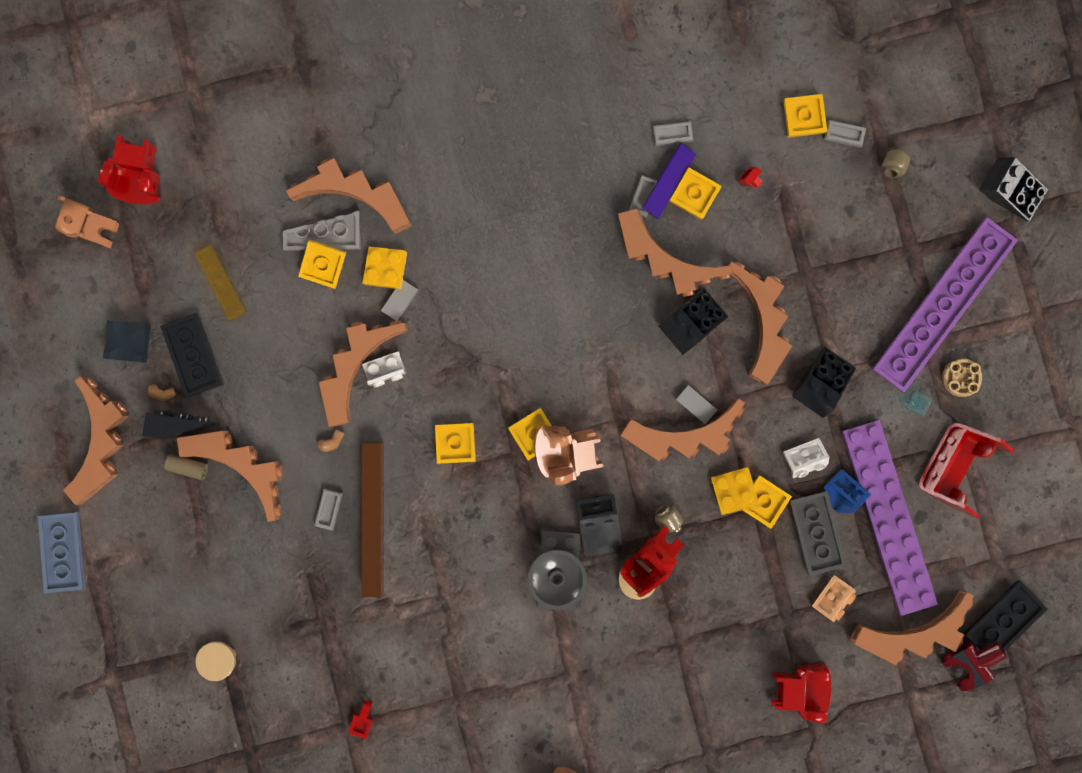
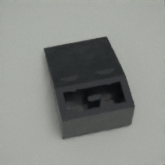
M998 157L979 189L991 201L1027 222L1031 220L1048 191L1014 157Z
M703 288L658 327L678 351L684 355L727 319L728 316L706 289Z
M824 347L799 382L792 397L824 418L835 409L856 368L827 347Z
M153 410V413H146L142 436L157 439H175L214 426L215 422H210L208 417L192 416L191 419L189 414H172L171 411Z
M614 494L575 500L585 557L622 551L623 547Z

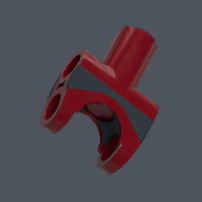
M966 642L960 648H957L956 652L952 650L942 658L941 663L944 667L957 665L968 670L967 675L957 683L960 691H968L990 682L995 675L989 667L1006 659L1007 655L998 642L980 651L976 649L972 642Z

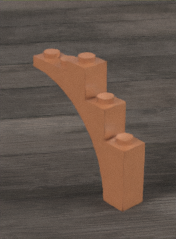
M334 158L325 159L320 163L321 165L317 166L320 174L310 175L306 181L302 183L297 182L291 185L290 189L286 190L289 198L293 201L316 194H340L355 198L376 210L386 220L394 234L412 226L390 182H381L372 190L362 170L352 171L345 178Z
M639 209L618 213L629 259L634 258V261L646 259L645 255H648L653 277L658 276V279L670 277L669 273L672 272L677 294L682 293V297L693 295V291L697 290L696 282L698 281L702 285L710 283V278L718 277V280L730 278L729 274L733 273L732 265L701 267L673 257L661 248L650 235Z
M731 262L728 266L732 265L733 273L729 275L736 279L747 292L758 317L760 332L759 348L748 376L762 385H768L792 347L788 343L789 340L782 335L776 336L788 315L785 314V310L777 305L775 307L772 306L784 285L781 284V280L774 276H767L761 281V277L754 272L750 274L744 270L745 267L742 264Z
M401 320L390 323V326L383 327L382 325L371 327L372 330L369 331L368 325L356 322L352 323L351 327L346 328L351 351L348 348L338 350V354L333 355L337 378H335V375L323 377L324 381L319 382L329 427L351 423L349 411L350 392L360 366L379 345L394 336L408 332L406 323H401Z
M83 376L76 379L75 383L83 393L89 408L91 441L82 468L74 480L63 490L75 505L84 504L118 475L114 464L107 461V459L123 447L124 444L121 442V436L112 430L130 416L122 402H108V396L97 389V383L91 377Z
M735 399L729 408L714 421L690 431L674 433L657 431L644 427L631 419L619 436L657 461L665 460L670 452L668 450L669 446L686 458L694 457L700 449L698 447L699 444L716 455L724 454L730 446L728 444L730 439L724 436V434H728L734 426L732 422L744 412L745 408L743 406L745 402Z
M228 431L177 438L179 457L196 456L210 458L238 471L257 492L264 506L267 521L280 519L279 516L282 513L281 506L277 504L279 491L277 485L274 484V481L282 480L281 476H283V467L279 465V461L256 465L258 460L256 449L253 446L231 449L232 437L228 434Z
M960 590L953 602L942 614L929 623L910 630L886 632L857 624L849 641L894 665H897L903 659L905 648L926 659L933 651L934 641L956 652L957 648L961 647L964 634L957 630L963 625L964 616L973 605L974 595Z

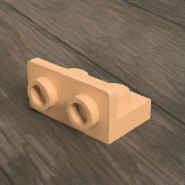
M834 575L812 607L832 622H835L836 619L839 621L845 613L843 610L847 604L850 605L854 601L856 591Z

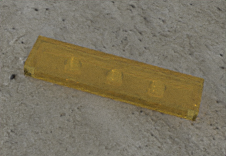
M210 245L194 253L228 321L231 322L246 314L247 311L214 247Z

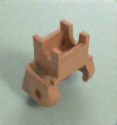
M57 196L56 200L63 203L55 226L59 232L68 237H81L111 249L113 242L103 238L101 232L103 230L117 232L119 227L117 221L93 213L94 210L86 205Z
M542 425L537 430L534 443L536 461L540 471L545 477L550 478L553 485L562 486L570 483L572 480H576V477L580 476L581 471L603 467V463L597 461L598 456L595 454L594 443L601 442L600 438L596 436L593 429L570 433V430H567L565 426Z

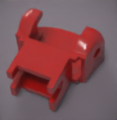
M117 135L113 159L109 158L107 162L104 161V165L98 175V184L104 186L111 196L124 202L141 205L158 202L161 199L160 175L153 170L157 147L151 145L148 140H144L143 146L132 145L130 141H123L124 137Z
M663 526L654 536H650L638 552L634 554L633 558H630L622 565L620 574L637 592L636 595L638 597H643L650 593L671 575L677 563L675 557L684 546L678 538L672 544L666 542L665 537L669 532L666 526ZM638 557L651 569L650 573L636 561Z
M820 661L799 665L796 673L772 672V677L776 678L778 682L777 699H770V703L774 705L776 710L797 711L803 720L819 724L826 723L832 687L830 671L825 663Z

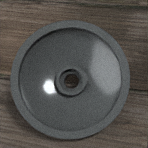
M551 550L541 554L532 563L528 573V586L532 596L538 603L550 609H565L574 605L582 597L586 588L587 576L583 564L576 556L567 551ZM554 575H560L561 579L559 581H555L553 579Z

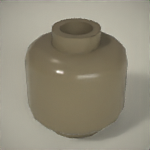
M902 149L890 150L887 152L881 166L884 174L890 178L903 176L909 166L910 157Z
M663 505L656 511L655 522L660 529L666 526L669 529L667 534H675L681 530L683 517L676 507Z

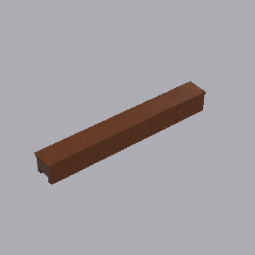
M384 442L362 443L361 597L382 598L384 595Z

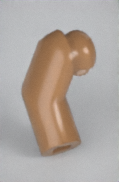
M155 384L150 385L147 391L149 397L158 401H165L178 395L175 387L163 391Z
M336 429L332 439H321L318 442V448L322 452L337 449L345 433Z

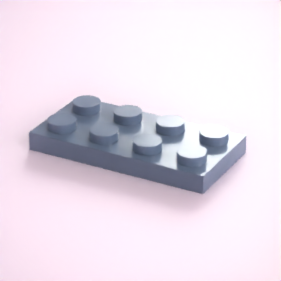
M79 512L38 516L44 593L85 589Z

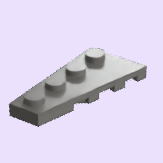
M360 211L283 231V250L306 251L309 240L340 250H361Z

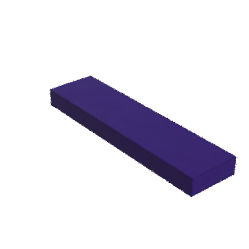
M682 143L676 148L642 206L644 211L656 219L662 214L696 156L693 151Z

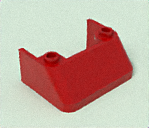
M954 423L947 428L919 480V487L922 491L946 505L978 519L980 515L965 505L967 496L958 487L975 456L988 458L996 448L1012 454L1015 450L1001 438L960 423Z

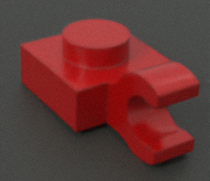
M365 700L361 713L353 715L349 734L367 739L373 722V718L368 717L373 702Z

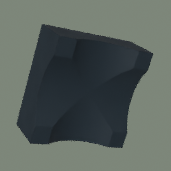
M107 320V338L103 359L147 363L150 325Z

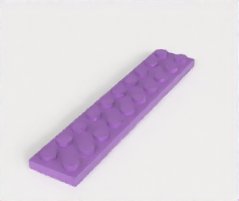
M988 217L985 218L872 370L899 391L905 392L1018 240Z
M880 420L841 431L856 480L871 494L864 502L898 614L902 616L938 605Z

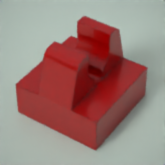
M748 167L737 182L741 186H750L753 189L755 187L759 188L763 183L758 177L761 170L758 167Z

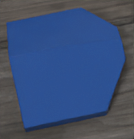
M843 469L824 487V490L828 491L831 507L837 513L853 514L871 496L865 488Z

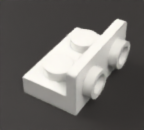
M399 351L362 364L368 380L367 384L369 386L373 385L374 388L384 385V381L392 379V381L402 379V375L406 374Z
M819 438L783 452L793 478L805 477L813 470L820 471L826 468L829 463V456Z

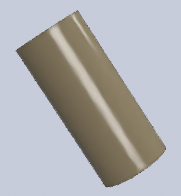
M169 454L166 458L164 469L203 481L208 471V464Z

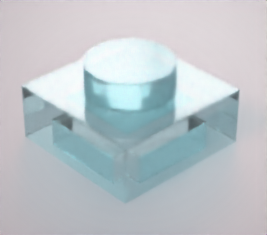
M913 391L905 408L923 417L933 399L918 391Z

